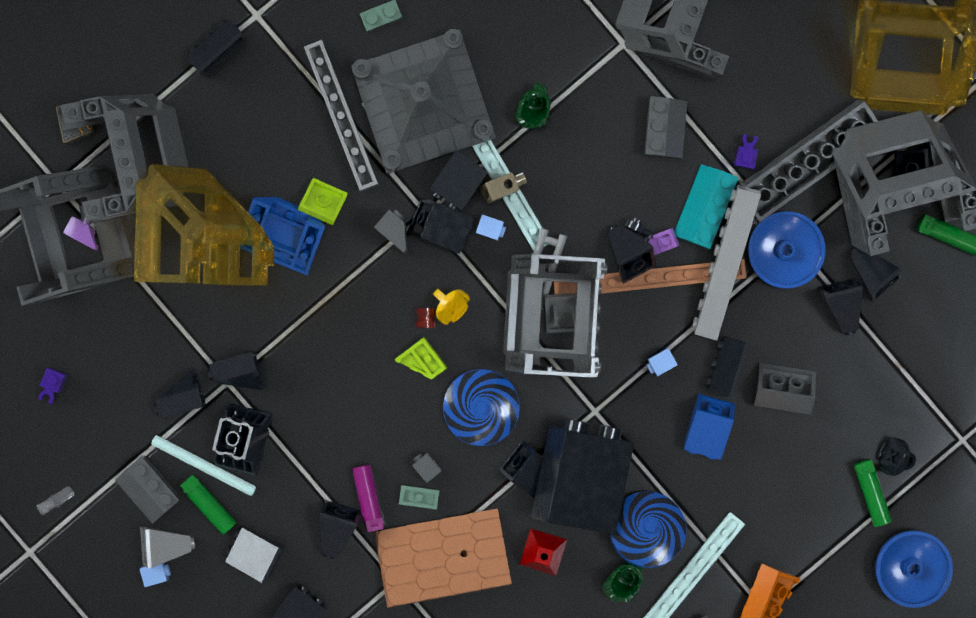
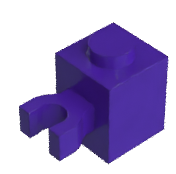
M743 134V147L739 146L737 148L734 167L754 170L758 150L753 149V146L757 143L758 137L754 136L753 142L748 143L746 141L747 135Z
M51 367L46 368L39 385L44 387L45 390L40 393L38 399L43 400L44 395L48 394L50 396L48 403L53 404L55 400L54 392L59 393L62 391L68 374Z

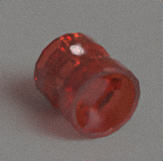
M416 308V314L418 315L416 327L435 328V321L433 320L435 309Z

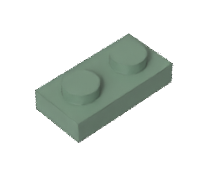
M396 0L360 13L367 32L402 18Z
M401 485L399 504L437 510L440 490Z

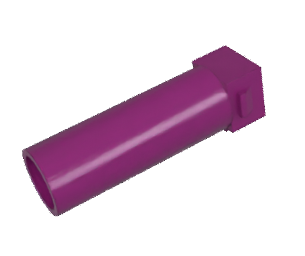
M371 464L352 468L365 531L372 532L384 529Z

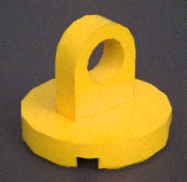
M437 288L433 293L441 301L436 310V317L441 323L447 325L450 321L456 322L466 312L468 308L467 301L470 298L463 290H454L445 295Z

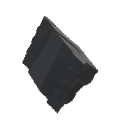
M230 404L225 411L224 418L219 420L212 451H215V466L256 476L260 470L259 462L264 457V447L269 435L268 427L273 422L271 414Z

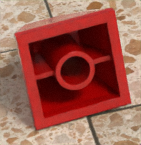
M530 528L519 565L556 576L567 539ZM542 553H546L548 555L544 558L540 557Z

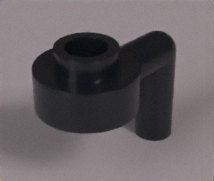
M633 217L631 220L627 219L624 227L645 236L644 240L649 242L650 238H653V232L642 226V221Z

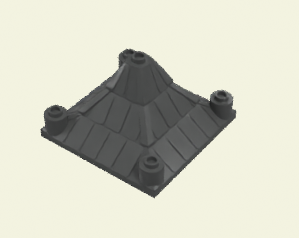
M450 29L444 35L372 59H359L351 65L386 174L453 153L456 150L460 151L496 139L460 29Z

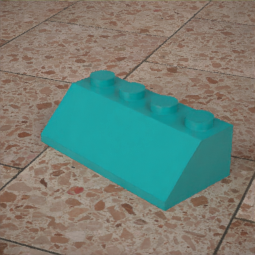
M701 164L675 228L676 237L709 250L730 201L732 190L735 188L739 177Z

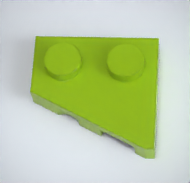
M425 337L395 359L396 362L410 367L411 370L419 372L431 380L448 368Z

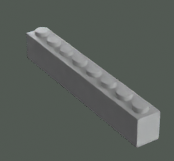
M320 40L304 46L359 190L362 192L379 185L323 41Z
M740 185L737 186L736 190H732L730 200L733 201L732 206L726 210L724 218L727 219L726 226L721 227L719 237L722 239L720 245L716 244L714 250L716 259L714 263L711 262L708 274H711L709 281H705L703 287L705 296L704 299H700L697 310H700V313L693 320L692 328H695V335L713 340L718 339L761 193L758 190Z

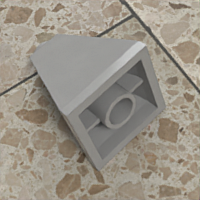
M140 527L143 566L147 568H152L191 552V549L195 548L194 538L189 535Z

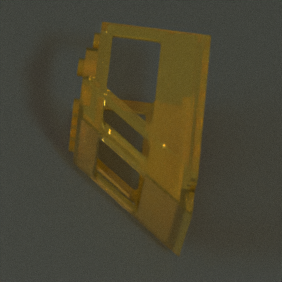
M858 0L850 95L853 98H860L865 101L872 110L908 113L921 110L925 114L944 115L951 106L961 107L965 105L976 70V18L972 29L976 14V0H956L954 7L880 0ZM964 32L954 70H952L954 37ZM885 34L943 39L941 74L876 69Z
M151 164L148 168L147 177L139 179L136 187L134 282L200 283V263H204L203 284L267 286L268 266H274V246L262 226L207 169ZM181 192L205 194V212L197 210ZM170 198L190 218L186 225H182L164 206ZM161 216L181 235L179 275L160 274ZM240 245L252 246V277L239 276Z

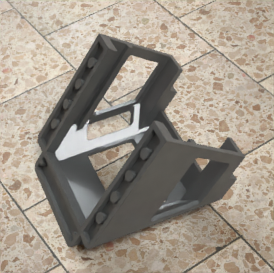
M653 0L623 1L615 25L623 34L626 49L715 81L723 75L729 56L693 42L708 0H674L664 28L644 25Z
M154 94L99 96L60 105L58 116L62 131L101 123L106 124L121 190L120 194L82 202L79 210L83 226L178 206L181 196L186 188L191 186L192 180L174 107L160 101ZM151 115L153 117L167 178L165 182H150L136 116Z
M920 110L846 130L844 133L845 139L840 147L835 148L833 157L850 238L854 247L870 256L889 252L886 235L888 230L884 214L938 200L944 222L961 219L963 231L976 229V185L942 123L939 121L935 122ZM927 142L928 148H930L932 167L878 180L867 157ZM858 167L869 186V190L864 198L857 170Z
M107 165L35 176L0 189V211L15 209L20 211L39 280L37 283L16 287L21 306L48 301L138 275L137 264L139 260L144 259L145 252L141 238L138 235L139 230L134 215L94 223L104 260L73 270L69 268L53 206L87 197L89 201L120 194L118 178L112 175L111 169ZM62 193V194H59V195H55V196H51V197H46V195Z
M542 254L512 255L511 270L508 272L505 312L503 353L506 355L505 370L524 374L598 377V373L601 372V362L598 357H595V353L598 351L596 334L599 332L597 314L600 313L601 308L600 302H598V295L602 291V284L599 283V279H604V275L607 274L605 259ZM559 261L581 263L579 273L546 272L545 268L547 264H558ZM544 281L574 282L577 284L572 350L539 347L542 287ZM540 357L572 359L575 369L574 371L552 370V367L540 365Z

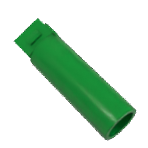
M923 214L917 227L919 232L976 256V235L963 231V229L940 219Z
M868 459L854 464L873 526L879 527L891 523L892 519L872 460Z
M192 475L180 485L183 492L187 493L189 499L222 535L237 523L206 487L199 482V479Z

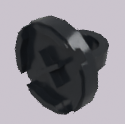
M893 437L891 440L885 441L880 448L878 454L879 468L884 474L896 476L904 470H910L915 465L916 456L910 452L905 440Z

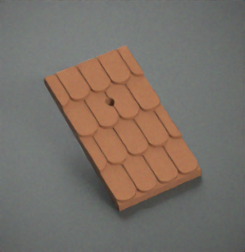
M498 509L385 529L374 533L387 608L512 584Z

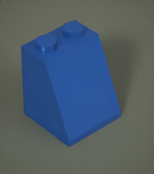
M698 393L684 442V450L691 454L705 455L709 459L721 460L734 422L735 403Z

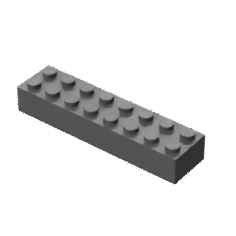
M858 99L739 184L740 186L758 190L761 193L754 216L755 220L761 222L836 168L833 151L841 146L845 139L844 133L846 130L878 121L865 101Z

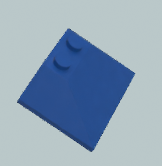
M254 197L236 247L308 275L325 226L319 219L299 211L298 205L278 197Z

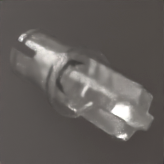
M67 486L55 495L51 494V497L38 504L37 508L42 515H45L55 507L59 508L60 504L73 497L74 492L71 487Z

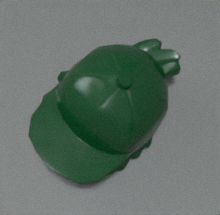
M537 82V84H534V89L526 91L520 99L514 116L515 121L520 126L534 129L546 125L547 118L550 117L551 101L545 85L542 86L540 82Z
M630 563L621 564L603 583L602 589L604 594L615 602H631L633 596H637V592L643 583V568Z

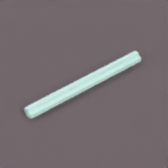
M155 436L151 444L250 496L254 494L256 486L159 436Z

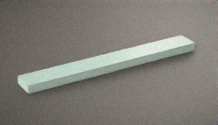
M491 140L472 146L492 180L510 173ZM504 183V186L509 188L508 184ZM519 189L516 193L504 197L503 200L534 251L542 226Z
M729 512L643 618H669L745 524Z

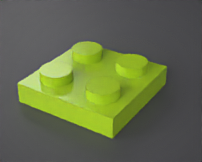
M313 178L298 210L333 225L348 193Z

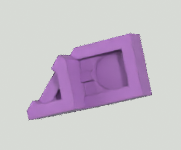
M72 216L63 233L97 251L98 245L94 237L95 230L90 225L83 226L81 220Z
M673 228L653 235V238H650L648 242L653 246L654 255L680 246Z

